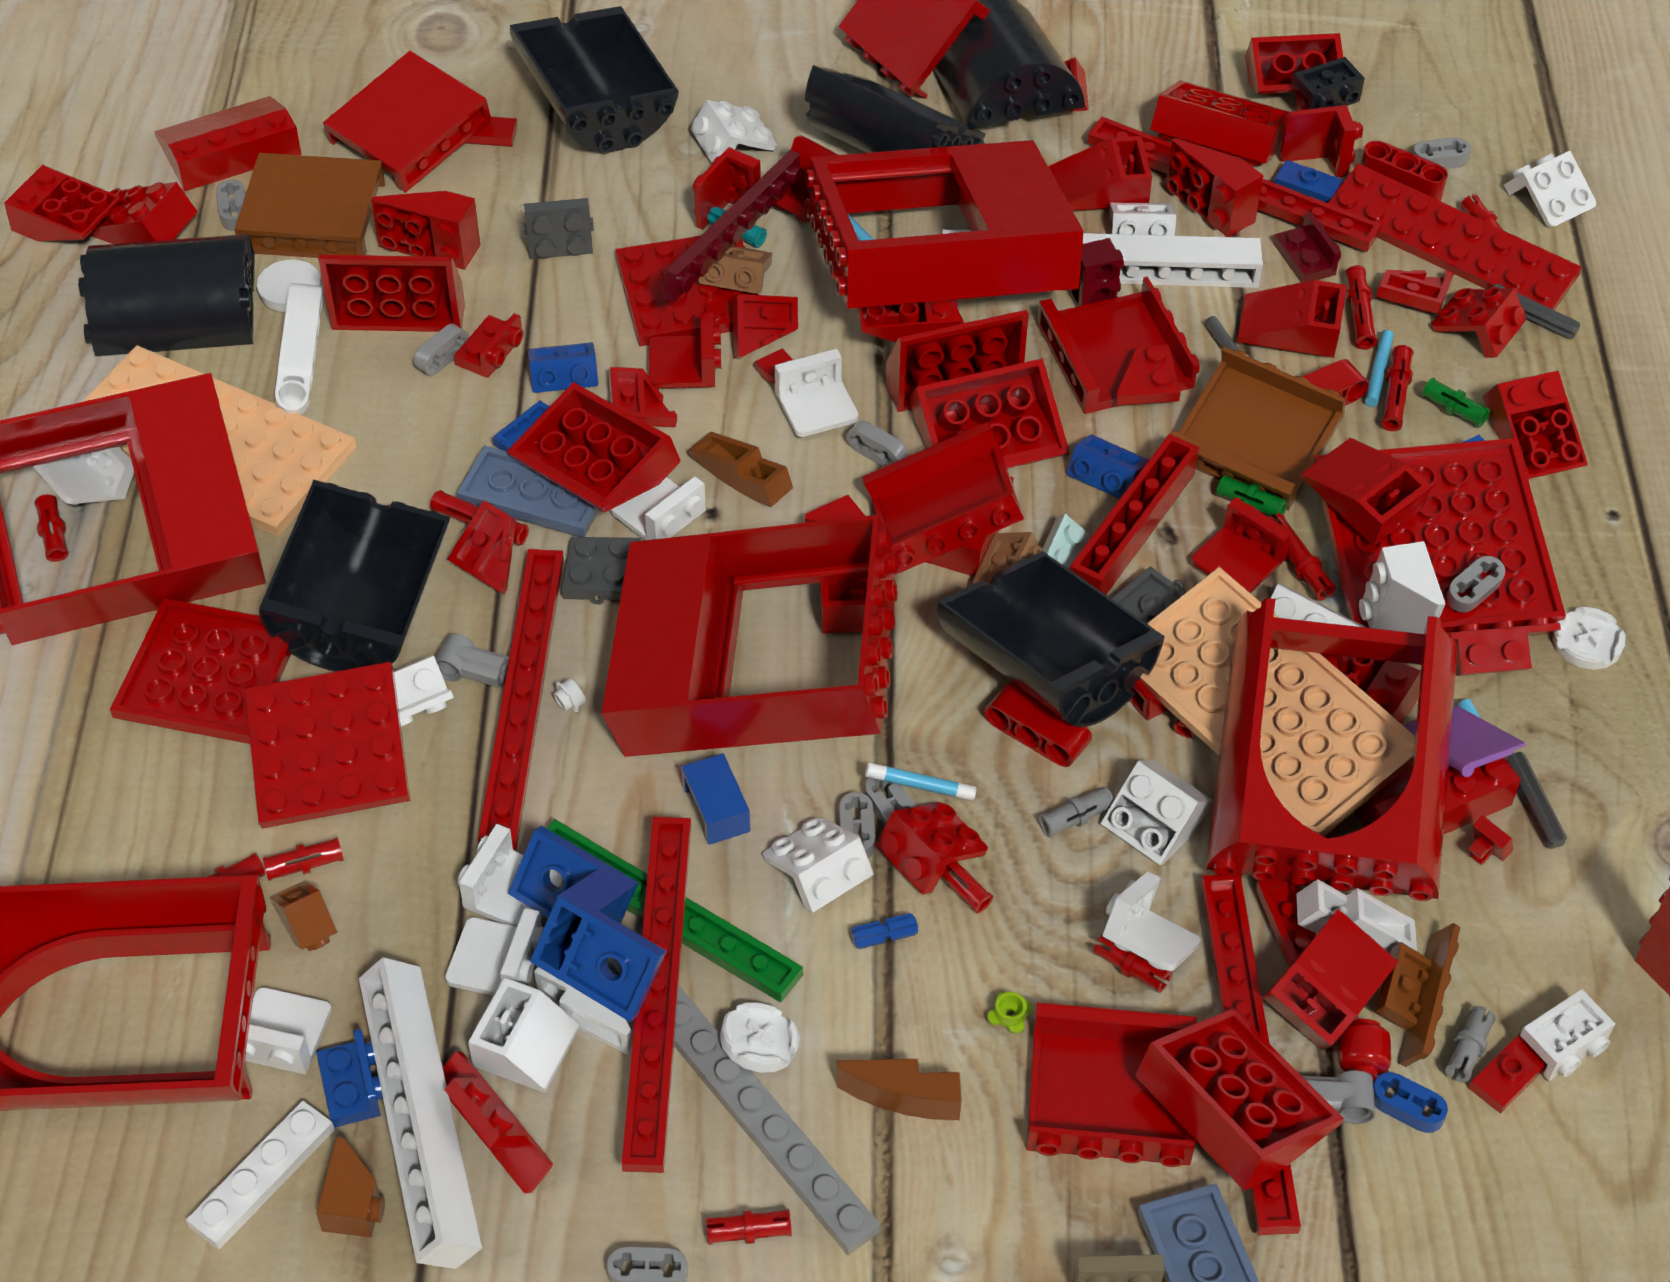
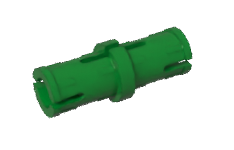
M1433 377L1427 382L1422 391L1423 397H1427L1445 407L1448 414L1452 416L1457 414L1479 428L1482 427L1489 417L1491 411L1489 408H1485L1466 397L1464 391L1460 389L1455 391Z
M1227 475L1221 478L1216 490V495L1223 496L1230 500L1237 497L1248 505L1255 507L1259 512L1273 516L1275 519H1277L1275 517L1277 513L1284 515L1288 505V500L1260 490L1259 485L1252 484L1250 486Z

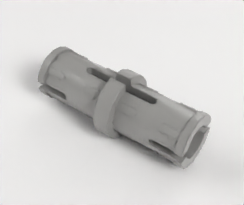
M1102 786L1081 798L1072 797L1067 799L1066 805L1039 816L1040 827L1049 838L1074 825L1081 827L1087 824L1089 818L1108 810L1114 802L1113 795L1107 787Z
M1474 1006L1471 1009L1464 1030H1461L1454 1040L1456 1048L1445 1068V1072L1451 1078L1456 1068L1459 1069L1455 1078L1457 1082H1467L1470 1080L1478 1057H1481L1487 1048L1486 1038L1496 1020V1016L1490 1010L1485 1020H1483L1482 1017L1486 1011L1484 1006Z

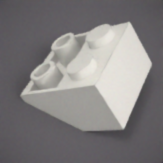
M1155 760L1137 761L1100 824L1157 864L1163 865L1195 833L1214 801Z
M504 977L468 1041L472 1064L481 1070L546 1093L580 1029V1024L541 990Z

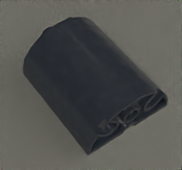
M979 0L991 10L984 20L974 14L934 68L935 73L969 129L1019 120V116L1026 110H1032L1035 116L1085 108L1084 95L1079 83L1031 12L1017 2V0Z
M622 6L577 13L567 23H561L558 17L510 25V35L515 48L569 134L581 146L604 153L636 147L653 135L673 113L679 91Z
M816 65L812 66L805 92V101L810 103V110L805 114L808 123L812 127L866 153L984 144L983 139L986 133L975 128L969 129L967 124L870 79L845 72L840 73L836 70Z
M240 234L94 245L88 247L86 255H80L81 271L84 277L78 279L80 296L85 297V310L88 324H84V338L86 344L92 343L95 357L129 354L136 345L152 352L253 344L255 252L249 235Z
M313 480L260 605L259 615L263 626L272 638L279 636L289 645L287 649L289 653L319 668L337 672L386 662L393 664L402 650L449 525L450 517L435 511H427L409 506L398 501H392L390 505H381L369 493L343 488L333 483Z
M1044 551L997 572L992 577L989 585L985 580H981L939 600L937 605L939 622L949 635L1060 718L1076 727H1088L1098 724L1111 717L1130 701L1136 694L1131 689L1143 672L1150 675L1160 655L1165 638L1164 635Z

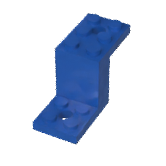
M541 825L534 830L508 891L510 896L539 911L540 914L548 918L530 962L631 1022L638 1016L667 952L621 924L639 882ZM550 870H556L562 875L564 881L562 888L555 886L551 882ZM608 957L616 959L621 964L622 975H615L609 970L607 965Z

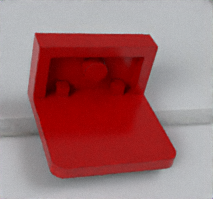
M1347 105L1289 112L1285 119L1280 158L1285 162L1286 160L1298 161L1328 157L1335 176L1347 177L1350 163H1353L1355 159L1353 147L1355 140L1359 138L1358 123L1353 121Z
M801 135L794 138L791 147L792 151L801 154L799 166L802 168L801 178L797 185H792L786 191L784 197L781 200H777L773 206L792 212L802 222L811 223V217L807 218L805 210V199L810 198V193L806 186L805 173L806 170L811 169V157L838 154Z
M728 147L720 157H716L713 160L711 166L702 175L695 179L693 192L695 199L694 215L697 228L704 230L709 224L707 216L712 207L724 209L728 203L734 205L761 178L760 160Z
M1492 287L1489 289L1473 290L1471 288H1464L1454 294L1449 303L1439 312L1431 326L1434 332L1476 331L1485 358H1497L1524 324L1526 318L1515 288L1500 289L1499 287Z
M700 312L701 335L655 336L649 339V377L653 386L657 388L715 387V369H722L721 349H715L714 346L721 345L720 325H714L713 312Z
M1235 497L1227 505L1223 528L1193 554L1192 565L1207 575H1210L1220 567L1249 593H1252L1287 559L1292 532L1287 530L1282 524L1273 521L1259 512L1252 505H1248Z
M941 802L893 811L875 844L922 895L933 892L948 863L981 857L988 850V846L980 839V835L972 828H969L956 815V811L951 806Z

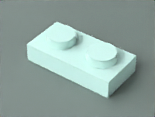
M1063 514L1056 518L1042 551L1069 569L1072 562L1084 548L1090 534L1067 514Z

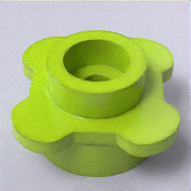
M1001 992L996 996L995 1008L988 1012L987 1018L990 1024L994 1026L1002 1025L1008 1028L1011 1033L1019 1034L1025 1028L1024 1021L1026 1017L1033 1012V1005L1018 993ZM1007 1011H1013L1014 1014L1008 1015Z

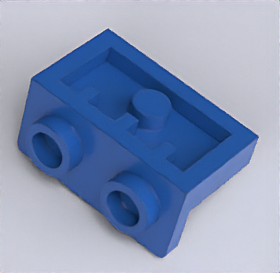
M593 342L528 349L533 392L566 390L573 382L583 388L598 386L596 355Z
M1091 434L1075 445L1067 475L1120 499L1149 459Z
M361 1029L353 1031L355 1042L316 1051L330 1121L333 1122L334 1128L381 1116L378 1100H382L383 1096L378 1075L372 1077L370 1066L376 1065L372 1042L364 1041Z

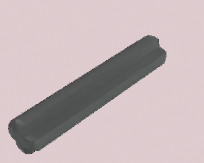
M1496 284V285L1494 286V287H1499L1500 289L1506 288V287H1504V286H1502V285H1500V284ZM1516 292L1520 305L1524 309L1526 319L1568 339H1573L1580 328L1579 321Z
M1523 752L1512 753V755L1507 756L1506 761L1521 778L1518 791L1545 845L1550 849L1563 846L1567 835L1526 755Z

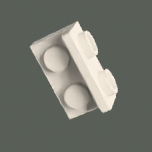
M1110 203L1109 215L1112 222V234L1175 236L1176 212L1172 203Z
M434 655L427 656L394 670L401 726L412 722V715L423 710L426 711V714H431L447 707L445 701L454 698L452 691L446 687Z
M1581 989L1526 1025L1520 1036L1545 1061L1547 1067L1543 1076L1548 1081H1551L1559 1074L1563 1077L1569 1076L1581 1065V1060L1589 1054L1594 1058L1605 1051L1611 1043L1608 1038L1615 1023Z

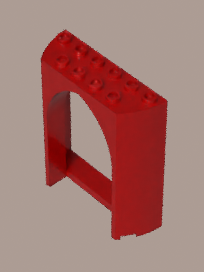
M1266 598L1262 600L1260 608L1254 612L1247 610L1243 614L1234 631L1206 870H1212L1221 876L1251 875L1260 881H1272L1274 879L1291 880L1292 883L1299 886H1309L1318 879L1339 891H1350L1353 888L1369 890L1372 894L1378 896H1389L1393 893L1409 895L1411 899L1417 901L1439 899L1457 664V646L1452 633L1447 634L1440 627L1441 620L1434 616L1427 617L1424 634L1274 617L1276 599ZM1270 648L1421 665L1412 774L1399 799L1385 814L1370 825L1356 832L1328 839L1309 829L1293 817L1275 795L1264 771L1260 748Z
M258 875L0 886V1018L12 1003L30 987L57 971L82 962L112 957L231 952L215 1071L65 1077L50 1075L25 1067L11 1059L0 1049V1111L223 1102L251 1099L253 1089L244 1071L257 963L259 951H268L271 948V936L267 935L263 925V917L267 909Z

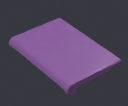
M1459 706L1453 707L1449 765L1457 769L1462 776L1470 777L1474 772V768L1512 755L1514 750L1526 746L1525 742ZM1416 721L1403 725L1415 735Z

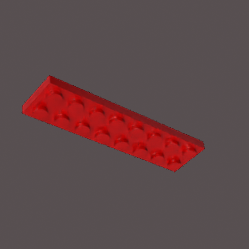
M1359 163L1328 202V204L1382 224L1377 238L1446 271H1452L1455 275L1482 288L1489 289L1496 284L1506 288H1515L1517 293L1553 310L1558 307L1581 273L1582 267Z

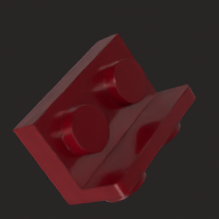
M1312 212L1305 214L1302 227L1274 235V246L1300 283L1336 275L1338 262L1341 259L1340 248L1337 243L1332 241L1324 225L1316 219Z

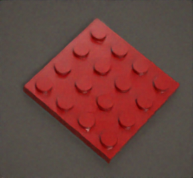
M701 236L615 249L616 260L639 347L649 345V339L655 336L701 335L700 312H713L714 325H720L721 333L733 332L732 296L736 294H759L700 284L698 278L693 283L690 291L684 292L675 302L663 298L665 271ZM740 237V240L736 245L732 246L745 248L742 241V237Z
M164 598L110 708L112 717L250 744L245 688L279 682L291 656V653L287 651L289 645L279 636L272 638L258 615Z
M391 662L245 688L258 823L262 829L411 801L394 668Z

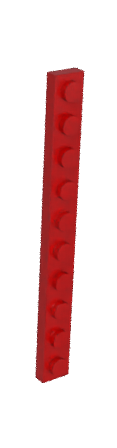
M1101 117L1088 133L1087 143L1091 145H1096L1109 138L1142 136L1150 168L1167 174L1171 149L1170 142L1105 117ZM1263 179L1258 210L1299 226H1303L1305 214L1312 212L1316 219L1324 225L1330 238L1368 252L1379 235L1382 224Z
M528 549L481 817L478 844L485 835H490L496 824L510 829L513 850H517L564 563L563 551Z
M653 817L642 937L667 952L640 1012L634 1020L622 1172L664 1173L691 839V818Z
M1241 874L1234 876L1202 875L1201 889L1221 1013L1234 1008L1269 1043ZM1289 1164L1272 1178L1250 1188L1257 1235L1299 1234L1301 1223L1291 1165Z

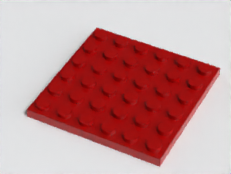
M1517 438L1379 450L1407 463L1432 487L1423 509L1374 546L1321 497L1349 619L1369 628L1367 620H1363L1360 615L1359 601L1363 599L1366 583L1370 581L1373 573V564L1377 562L1381 549L1383 547L1422 541L1425 542L1445 601V606L1439 619L1441 620L1440 627H1444L1446 633L1458 632V626L1479 624V630L1492 629V623L1513 621L1514 627L1527 626L1526 620L1548 618L1550 624L1564 620L1566 617ZM1315 455L1313 465L1326 455ZM1482 556H1492L1503 563L1505 576L1500 586L1475 609L1469 612H1459L1449 606L1446 595L1450 584ZM1490 570L1486 573L1482 572L1479 579L1482 581L1488 575L1493 576L1494 573ZM1469 587L1463 593L1458 592V596L1461 598L1466 595L1470 596L1473 589Z

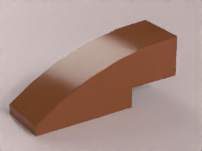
M711 431L689 449L690 456L722 482L741 494L769 507H772L793 489L787 466L762 458L757 446Z
M918 1059L837 1060V1088L857 1099L881 1109L907 1116L933 1120L960 1121L962 1102L960 1072L919 1073Z

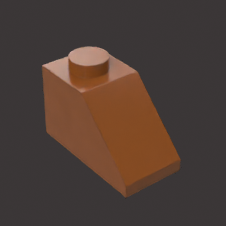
M306 881L269 897L292 941L301 950L307 948L308 951L321 948L330 942V936L338 933L320 891Z
M336 1137L316 1212L322 1232L371 1238L375 1222L381 1223L385 1199L380 1197L376 1180L345 1138Z

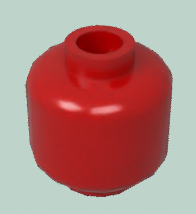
M1353 1020L1338 1038V1061L1340 1068L1345 1072L1364 1071L1373 1077V1081L1376 1080L1378 1075L1385 1073L1391 1067L1390 1033L1375 1020Z

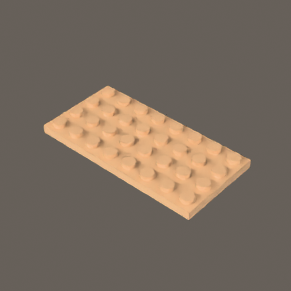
M136 345L83 401L194 377L204 373ZM213 378L251 525L279 536L301 511L313 480L326 483L357 447L355 438L298 413H285L282 408L276 407V404ZM128 444L119 446L131 459Z
M1220 567L1147 623L1164 635L1165 638L1160 655L1150 675L1143 672L1139 678L1169 711L1217 755H1220L1234 631L1238 621L1247 610L1254 612L1261 607L1260 601ZM1270 648L1260 738L1264 771L1275 795L1292 816L1309 829L1325 837L1413 764L1415 735L1320 653Z

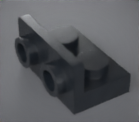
M1342 57L1294 73L1292 83L1308 100L1306 109L1308 110L1342 105L1348 106L1359 102L1365 77L1346 57Z

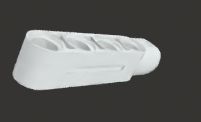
M298 283L289 284L275 388L276 407L282 408L285 413H298L302 415L309 406L322 311L323 286Z

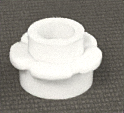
M570 678L563 683L557 682L555 684L557 691L553 693L557 704L565 712L571 709L574 713H577L579 706L586 702L581 689Z

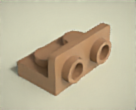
M731 246L725 252L722 259L716 261L709 268L705 276L699 277V283L759 294L763 288L764 273L772 265L773 253Z
M995 533L972 584L985 580L989 585L992 577L997 572L1041 552L1042 548L1038 545L1033 533Z

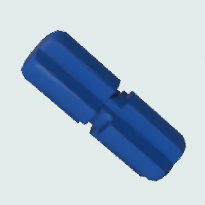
M908 913L885 919L883 924H880V921L855 926L851 929L852 940L857 949H863L883 944L885 939L888 938L891 942L915 936L918 933V924L914 915Z

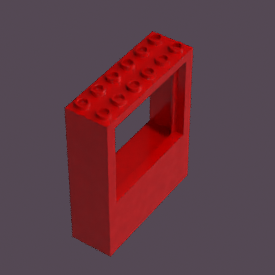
M1034 140L811 157V169L806 170L805 173L807 189H810V198L805 199L807 218L811 217L812 231L817 233L819 248H823L824 262L829 264L831 280H836L838 297H843L847 309L1079 289L1084 230ZM958 204L971 232L859 241L847 213Z
M211 373L0 420V473L128 444L159 570L23 603L0 502V634L6 633L11 645L159 609L164 598L192 602L266 584L258 547Z
M879 514L630 542L601 712L624 757L881 734L882 719L888 716V705L884 693L885 689L890 687V672L887 666V659H892L893 646L889 635L890 630L895 629V615L892 609V602L897 601L898 598L894 576L900 572V560L898 553L892 552L890 531L888 528H883ZM867 578L857 685L730 697L744 590Z

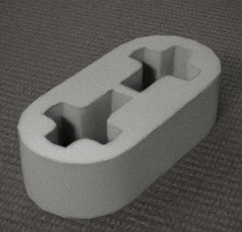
M1454 137L1426 140L1415 145L1413 154L1439 164L1445 169L1456 168L1467 164L1471 145L1462 138Z
M233 179L221 182L216 188L221 224L226 230L230 231L235 229L246 195L243 183ZM234 194L235 198L229 199V195ZM231 212H237V215L232 216Z
M454 324L445 326L418 349L414 357L415 367L430 376L437 374L454 360V354L469 338L468 332Z
M859 421L847 432L846 437L849 445L856 452L882 467L906 458L908 455L905 446L900 440L869 422Z
M1482 556L1450 584L1446 595L1449 606L1459 612H1469L1475 609L1500 586L1505 576L1503 563L1492 556ZM1490 570L1494 573L1493 576L1488 575L1482 581L1479 579L1482 572L1486 573ZM1469 587L1473 589L1470 596L1466 595L1462 598L1458 596V592L1463 593Z
M869 777L866 780L865 795L871 799L873 812L884 827L893 811L916 807L900 784ZM875 788H880L882 791L888 790V799L883 792H875Z
M848 793L840 801L839 825L854 834L861 833V841L866 855L870 858L875 849L872 801L863 793ZM853 807L859 808L860 820H853Z
M620 1247L612 1252L607 1261L610 1282H686L688 1277L686 1258L680 1251L672 1248ZM624 1262H632L633 1269L630 1270L628 1276L621 1275L620 1269L623 1267ZM672 1263L675 1269L672 1272V1277H664L663 1270L666 1264Z

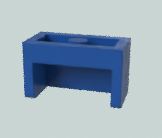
M724 753L681 766L683 788L686 793L691 792L705 822V838L709 845L750 832V810Z

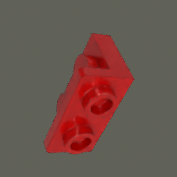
M513 313L507 321L488 315L454 354L455 365L489 378L496 368H500L503 365L506 356L514 347H518L523 339L524 331L520 315Z

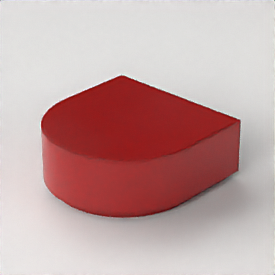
M782 348L755 361V369L767 382L775 384V365L792 361L793 359Z

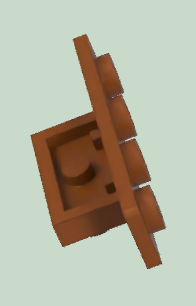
M1455 923L1431 935L1426 957L1403 942L1398 943L1391 949L1390 954L1399 962L1382 984L1375 1011L1407 1030L1399 1064L1404 1067L1420 1059L1427 1058L1434 1049V1034L1437 1022L1443 1014V997L1451 981L1450 969L1453 957L1459 948L1457 940L1460 927Z

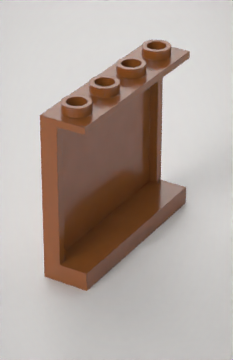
M259 153L234 229L235 235H249L255 254L318 258L319 254L366 255L367 250L364 237L372 211L371 199L376 196L378 187H385L382 160Z
M1223 347L1219 366L1179 432L1173 430L1171 435L1200 447L1196 470L1218 480L1227 475L1250 486L1252 484L1259 485L1260 490L1288 500L1286 510L1289 511L1305 484V481L1300 477L1301 473L1313 465L1315 455L1323 453L1344 417L1346 398L1341 397L1339 393L1332 389H1322L1315 386L1304 377L1292 376L1280 371L1277 366L1271 363H1262L1252 359L1241 350H1231Z

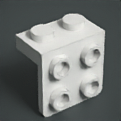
M706 100L690 128L711 162L716 157H720L728 147L735 149L738 144L774 151L777 147L771 131L764 126L758 112L748 106L741 108L725 101L715 102Z
M1571 151L1554 157L1553 153L1536 161L1537 166L1532 169L1528 164L1513 172L1514 179L1504 184L1509 196L1527 188L1546 226L1549 228L1564 223L1596 206V200Z
M838 349L775 365V394L798 437L810 436L854 424L858 421L859 413L842 383V357Z
M119 446L33 466L61 500L71 505L125 499L134 476L132 461Z
M694 476L679 487L666 477L660 485L611 509L613 516L645 540L671 538L706 511L705 483Z
M814 818L807 821L801 829L788 837L776 840L772 847L763 852L767 863L793 877L805 909L812 913L874 875L860 836L825 818Z
M496 824L490 835H485L481 839L476 857L470 865H465L460 872L458 886H460L463 908L503 924L518 926L524 908H532L508 894L524 856L513 851L509 828ZM550 870L551 882L561 888L564 883L562 875L556 870Z
M1147 871L1137 881L1131 880L1121 894L1115 893L1106 909V914L1110 916L1102 936L1114 942L1115 946L1119 949L1131 951L1148 960L1149 964L1157 969L1173 971L1199 947L1201 938L1149 910L1161 878Z
M524 908L518 926L475 917L469 918L465 923L445 976L447 984L451 987L492 996L495 995L504 977L522 984H529L534 971V964L530 960L544 929L541 926L540 912Z
M269 988L258 989L252 1002L245 1061L306 1075L332 1014L330 1003Z

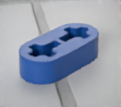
M1393 1072L1383 1073L1375 1080L1373 1086L1374 1103L1378 1110L1424 1133H1433L1443 1126L1448 1107L1442 1096ZM1389 1088L1396 1090V1095L1392 1098L1385 1096V1092ZM1427 1106L1434 1109L1429 1118L1422 1115L1423 1110Z

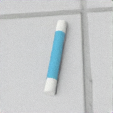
M870 762L866 765L865 777L971 801L974 800L976 795V786Z

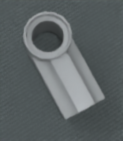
M449 634L435 657L442 677L447 681L455 682L464 677L499 687L503 686L506 680L509 657L477 648L470 639L461 634Z
M1348 1071L1340 1074L1337 1078L1302 1076L1344 1118L1343 1122L1363 1124L1375 1118L1373 1077L1369 1073L1364 1071Z

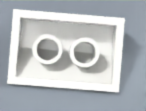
M1425 542L1383 547L1381 549L1377 562L1373 564V573L1370 581L1366 583L1363 599L1359 601L1360 615L1363 620H1367L1369 628L1424 634L1427 617L1434 616L1440 618L1445 601Z

